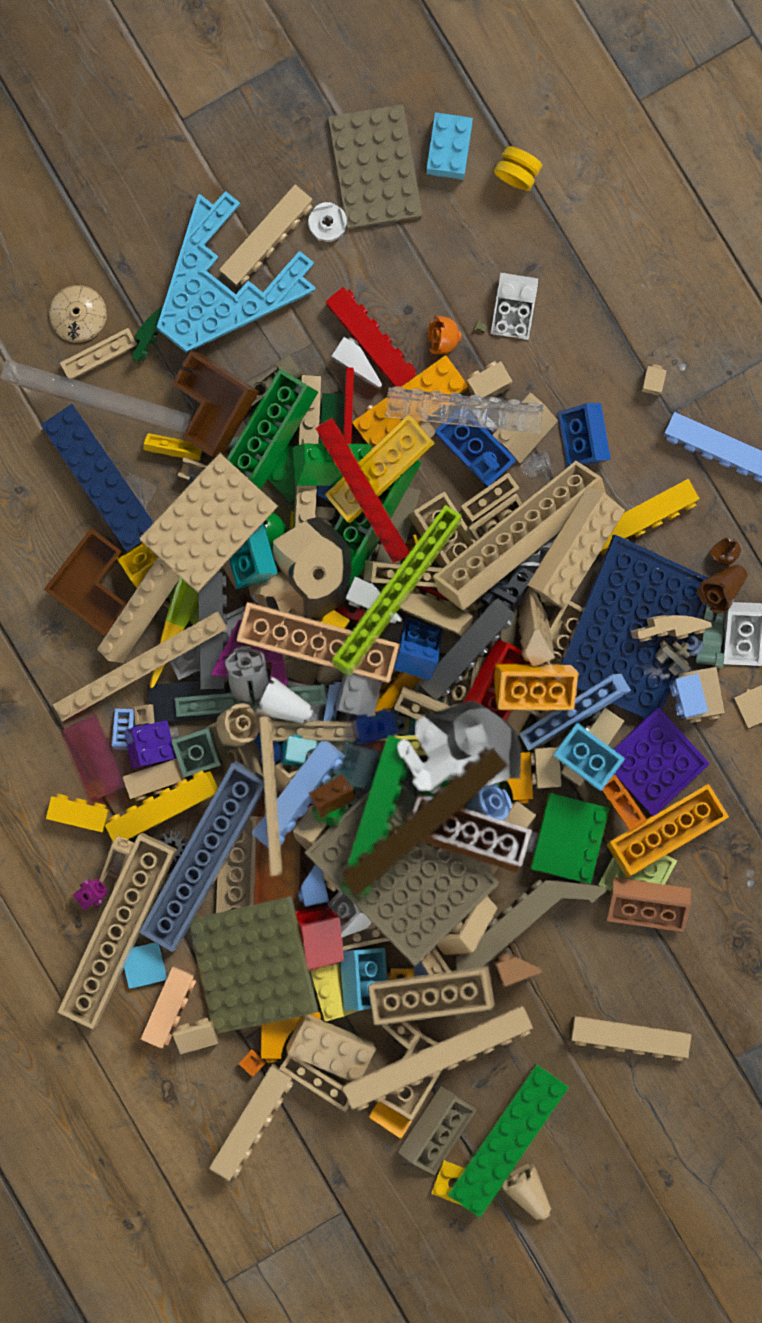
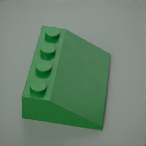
M548 793L530 869L591 884L610 808Z

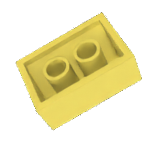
M338 962L336 965H324L316 970H310L325 1022L360 1011L344 1010L341 962Z

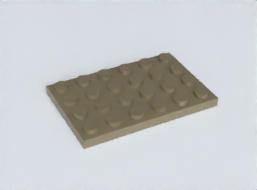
M404 105L328 116L344 213L347 219V229L422 217Z

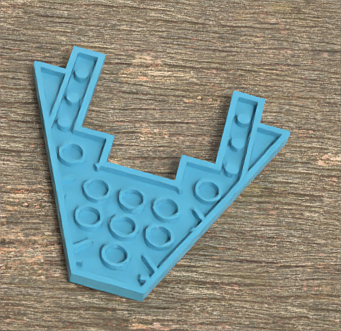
M226 191L214 205L199 194L197 196L157 325V330L186 353L299 300L316 290V287L303 278L312 268L314 262L300 251L264 292L247 281L239 292L235 294L207 272L218 260V256L205 245L240 206V202Z

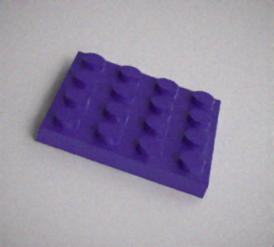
M659 707L654 709L613 748L615 752L625 758L614 775L617 776L621 783L652 816L660 812L710 764Z

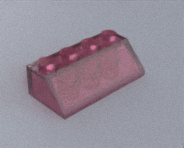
M98 715L91 716L62 730L91 802L126 788L123 774Z

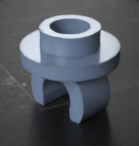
M689 635L691 644L687 652L690 656H696L702 651L703 642L695 636Z

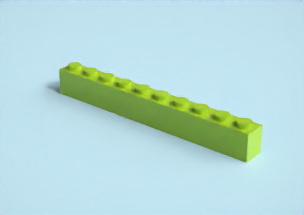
M446 505L443 507L333 658L334 667L350 677L459 527L462 515Z

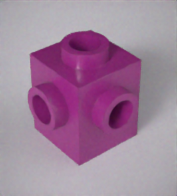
M97 877L92 881L87 879L81 883V889L74 893L73 896L81 908L86 910L92 905L97 907L103 903V897L108 894V891Z

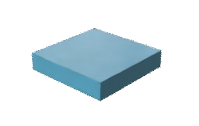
M154 942L132 949L124 966L129 989L167 980L160 944Z

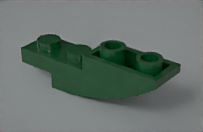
M163 306L146 319L134 336L135 341L139 342L131 359L137 364L146 360L149 354L148 348L151 344L154 345L159 337L157 333L160 331L157 330V325Z

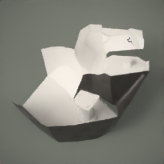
M473 701L423 715L422 718L417 720L416 736L429 756L426 763L421 762L408 741L403 739L398 744L400 757L405 758L414 775L413 782L419 790H431L451 774L457 773L459 775L464 770L462 767L470 760L474 762L479 757L477 754L485 747L488 749L494 747L509 765L486 786L507 779H520L521 748L516 731L501 717Z

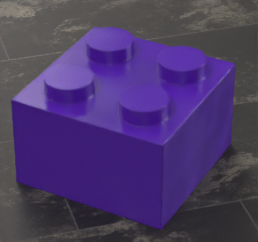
M168 721L132 727L124 731L132 769L176 758L171 742Z

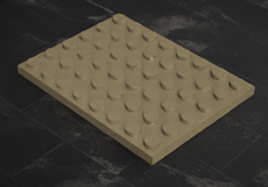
M401 782L399 784L402 786L399 799L394 800L393 803L396 804L393 819L389 818L387 822L390 823V828L394 825L398 827L403 823L402 818L409 812L412 813L416 797ZM371 789L342 816L338 827L332 826L305 852L340 890L342 880L339 877L342 875L341 871L348 865ZM420 842L372 883L370 893H366L364 898L347 892L343 893L416 966L500 882L478 860Z

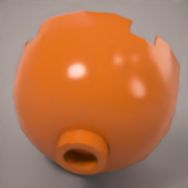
M434 316L435 321H430L427 339L428 342L432 341V348H429L432 354H448L461 341V331H459L457 324L451 318Z

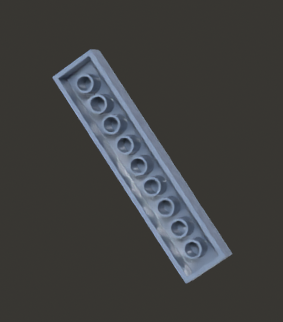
M238 761L231 764L139 933L172 952L179 947L265 791L264 777Z

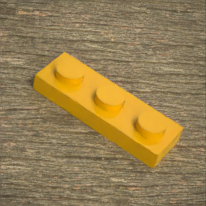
M147 433L143 450L152 453L200 461L203 450L189 441Z

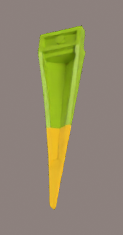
M181 577L173 589L160 644L184 630L199 604V592L197 593ZM165 664L153 670L150 688L154 687Z

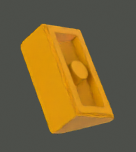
M381 1101L377 1102L369 1114V1118L400 1139L412 1122Z

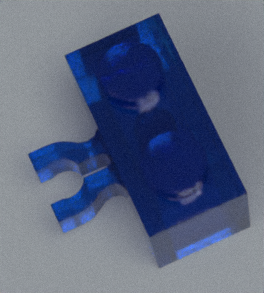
M386 710L374 712V716L368 717L367 714L356 716V720L351 722L356 744L360 745L387 739L388 735L393 737L398 735L393 711L386 712Z

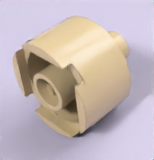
M237 704L218 716L216 728L223 744L240 747L257 737L261 730L260 716L250 708L251 706Z

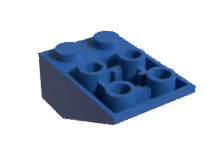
M405 618L393 669L431 681L438 663L443 629L415 619Z

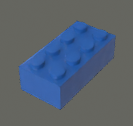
M463 405L434 432V435L485 488L496 482L516 462V459ZM488 451L500 467L481 480L470 465Z

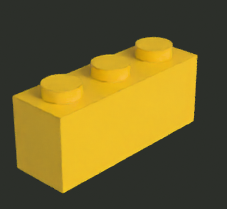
M57 794L56 797L51 796L46 819L105 832V824H107L110 810L105 809L106 805L95 802L94 806L87 805V800L76 798L75 801L68 800V796Z

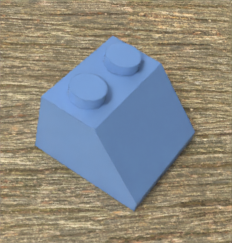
M315 864L301 886L302 891H298L300 902H304L305 906L329 901L323 871Z

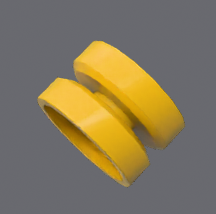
M506 146L501 155L503 161L497 163L494 174L515 188L530 191L535 182L533 176L539 175L543 167L542 163L521 149Z

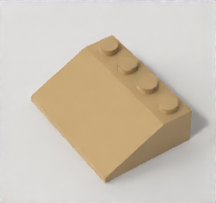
M414 587L398 609L461 638L470 629L475 620L471 615V611L453 608L455 604L446 600L443 603L436 600L437 597L430 593H426V595L418 593L420 589Z

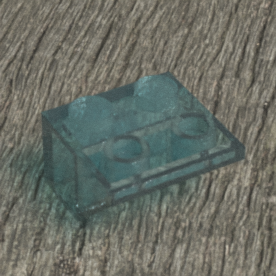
M346 741L342 751L345 758L342 760L343 764L337 770L335 778L343 774L350 785L371 789L383 752Z

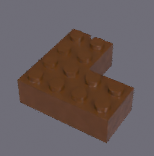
M190 350L182 366L194 369L193 372L180 369L172 384L201 404L182 437L212 457H217L219 454L223 456L259 391L202 353Z
M90 528L44 590L106 636L127 604L101 585V583L116 565L117 559L122 557L124 553Z

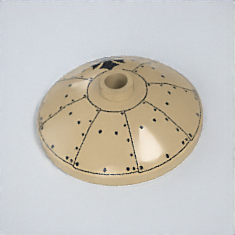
M77 285L63 289L54 297L50 305L49 319L54 331L61 338L69 342L82 343L95 338L102 331L106 323L107 311L103 299L96 291L86 286ZM78 308L80 312L79 314H73V310Z

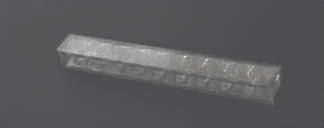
M6 360L1 374L3 382L180 435L185 433L192 420L191 415L10 360Z

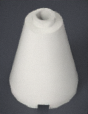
M272 677L271 683L273 685L268 684L260 701L259 707L262 709L257 708L256 713L303 723L304 720L309 721L313 712L310 710L311 705Z

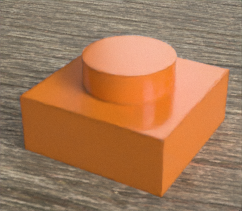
M251 1049L239 1062V1065L253 1077L266 1062Z

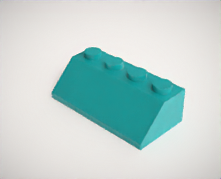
M263 523L229 559L237 589L265 582L278 574Z

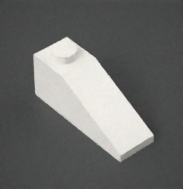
M344 337L333 353L332 360L344 368L354 367L355 375L381 390L382 383L362 349L358 346L359 343L353 338L347 339Z

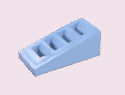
M115 708L112 747L115 750H128L126 742H118V740H126L125 735H119L118 732H124L134 727V709ZM119 716H129V719H119ZM119 724H129V727H120Z

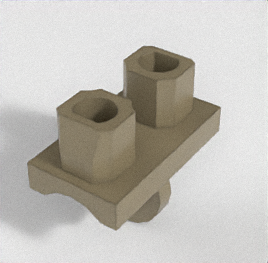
M664 640L660 643L661 648L655 656L662 664L669 658H672L674 661L668 666V669L675 676L683 670L687 672L690 669L688 662L681 657L682 655L685 658L690 656L686 651L689 647L687 643L684 642L680 645L674 642L672 646L676 650Z

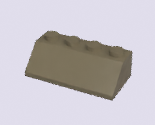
M441 1086L398 1153L412 1164L435 1175L477 1109Z

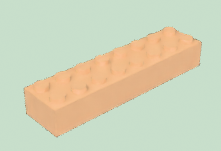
M247 603L237 642L337 669L333 666V658L353 631ZM377 638L353 673L389 683L399 644Z

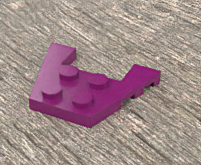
M238 619L212 671V675L228 677L226 658L228 660L234 649L241 646H250L251 649L262 652L265 662L273 663L271 678L273 677L287 686L288 681L283 655L237 642L242 620Z

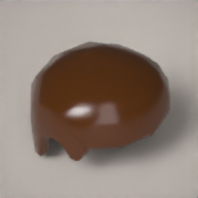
M726 537L713 546L710 555L718 564L729 565L739 558L741 547L735 539L732 541Z

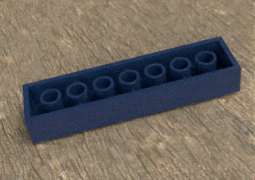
M70 404L42 423L41 427L125 550L129 552L142 543L140 537L154 522L75 406Z

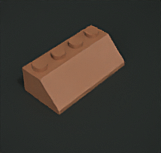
M614 877L610 892L607 921L684 932L691 907V888Z

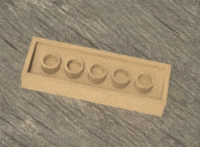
M251 816L217 876L216 913L260 903L262 842L252 832L263 817Z

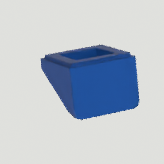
M487 451L476 459L470 467L483 480L500 465Z

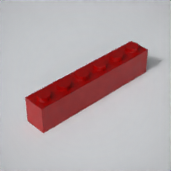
M342 287L325 301L326 306L354 340L359 343V346L393 387L398 390L416 377L415 372L417 370L410 362L408 364L403 359L405 356L399 348L395 349L391 345V338L386 333H381L379 330L380 325L374 318L371 320L366 315L368 313L366 308L362 304L358 305L354 300L356 297L350 289L346 291Z

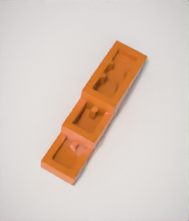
M613 774L601 791L631 832L647 820L617 776Z

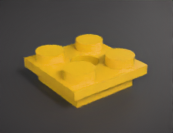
M444 1160L431 1194L459 1204L447 1195L450 1189L448 1181L451 1178H457L464 1168Z

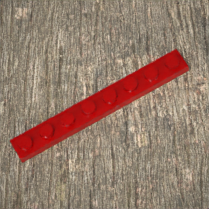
M331 418L315 427L393 564L410 554L409 549L334 419Z

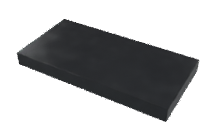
M201 681L155 684L153 688L147 685L148 705H153L154 723L217 719L222 714L176 717L175 698L225 693V687L224 689H201Z

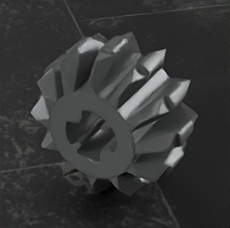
M170 830V838L163 833L162 837L165 841H158L167 845L169 843L173 844L172 841L176 842L178 849L173 862L177 863V856L181 857V853L185 850L183 848L188 844H183L187 837L183 836L179 839L180 831H177L174 837L173 831Z

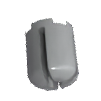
M241 646L234 649L228 660L226 658V669L231 693L241 701L250 702L247 682L250 680L254 698L258 700L264 695L268 686L264 655L262 652L251 649L250 646ZM244 661H246L247 666H243Z

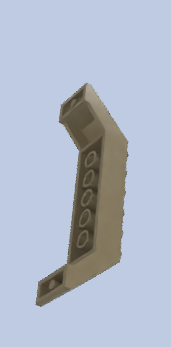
M537 880L530 886L532 890L528 894L522 893L516 899L517 903L513 907L507 906L501 912L502 916L498 920L494 918L489 922L488 928L485 930L473 953L456 955L455 971L483 967L561 898L586 899L589 903H593L606 889L603 886L550 880H543L541 882V880ZM458 1013L454 1015L457 1019H459L465 1013Z

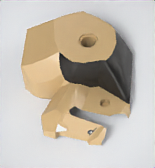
M319 517L308 519L273 541V557L281 572L265 582L249 586L250 595L259 606L268 608L265 599L267 596H273L280 612L317 621L346 602L352 570L351 549L343 537Z

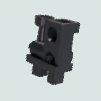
M519 566L510 582L505 581L508 576L507 574L483 594L481 603L489 607L493 601L499 599L510 610L514 611L528 590V583L534 573ZM516 567L508 574H513Z

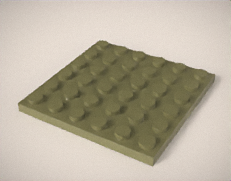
M291 896L194 918L189 928L210 1020H213L216 1034L318 1013Z

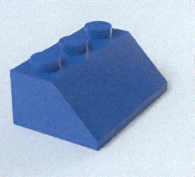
M585 403L558 412L567 468L575 461L586 466L611 460L601 403Z

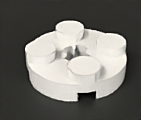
M321 203L313 209L309 216V229L316 239L320 241L330 242L337 240L345 232L347 226L346 215L341 208L333 203ZM326 217L329 220H333V224H330L331 226L329 227L322 224Z

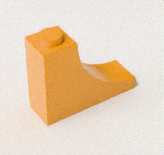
M530 752L521 753L520 779L512 778L506 780L512 793V799L517 800L520 804L529 803V799H533Z
M318 1011V1013L310 1014L311 1016L321 1020V1011ZM300 1017L262 1024L261 1059H265V1062H277V1059H281L283 1045L289 1034L295 1029Z

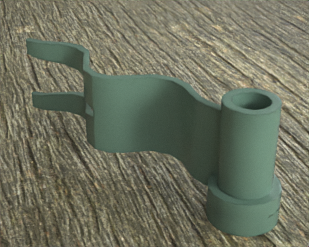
M707 605L704 620L710 622L712 627L705 628L706 632H703L702 651L696 655L695 663L713 665L716 668L722 669L724 653H720L725 613H717L713 622V612L709 610L711 607Z

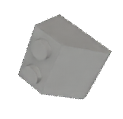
M344 673L335 710L373 719L382 681L352 673L349 677Z

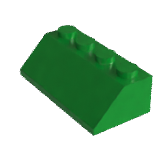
M304 443L293 447L295 486H334L343 478L324 444ZM348 444L358 462L372 450L371 444Z

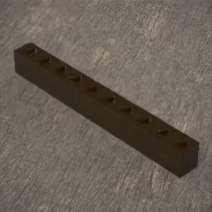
M494 747L482 749L477 754L479 757L474 762L472 760L468 761L462 767L464 770L459 775L457 773L453 774L447 780L449 783L445 787H438L432 793L434 796L428 801L424 799L417 805V811L413 814L409 812L402 818V824L398 827L394 825L386 832L388 836L383 840L381 838L376 840L371 845L373 848L368 853L364 851L356 858L357 862L353 866L349 864L341 871L342 875L339 878L355 896L360 895L509 766Z

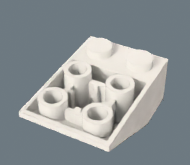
M500 273L491 334L529 339L538 278Z
M355 577L346 599L350 600L348 604L360 608L361 605L367 607L366 612H368L381 592L374 584ZM396 612L390 622L396 624L397 621L401 622L402 618Z

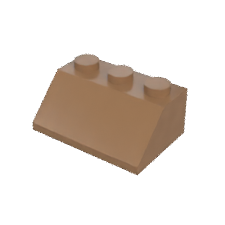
M508 953L497 956L498 960L494 961L504 986L542 973L538 966Z

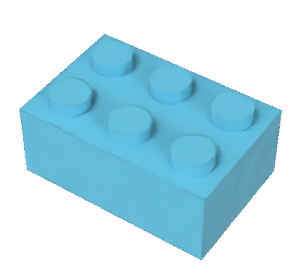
M435 113L427 164L428 175L464 180L473 118Z
M578 723L575 724L552 755L599 791L604 788L625 759Z
M385 948L343 951L344 961H341L344 1010L372 1009L369 985L373 982L387 980Z

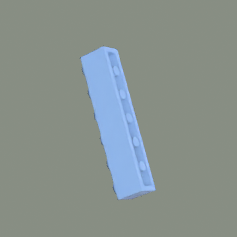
M676 412L673 413L663 435L667 437V441L673 444H677V442L683 444L684 448L688 451L694 452L696 450L701 452L702 457L709 460L714 458L719 461L720 465L727 468L732 466L737 469L738 473L746 476L750 474L754 476V480L762 483L761 450Z
M614 674L575 698L574 710H556L519 734L528 750L538 749L631 690L622 674Z
M321 741L277 799L280 845L284 842V836L287 832L295 828L297 819L307 812V806L311 802L309 792L328 783L331 780L330 776L332 773L337 771L343 764L342 760L345 756L328 741ZM266 814L252 834L269 848Z

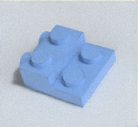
M334 682L333 685H329L323 721L336 720L337 710L334 707H336L341 682Z

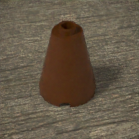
M733 565L703 580L697 589L701 602L704 605L710 606L709 610L715 613H725L729 610L747 579L745 568L740 565Z

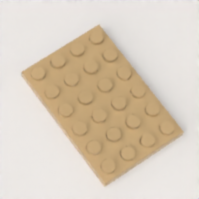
M219 454L140 537V540L198 593L278 506L224 456Z

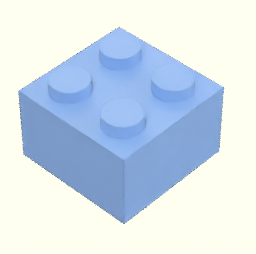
M699 674L672 681L670 691L672 697L676 696L677 704H675L677 716L680 715L681 719L708 712Z

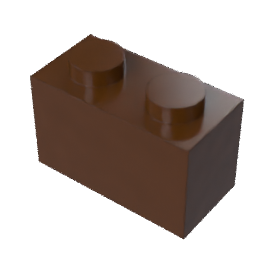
M343 774L309 792L311 804L320 818L355 800L353 789Z

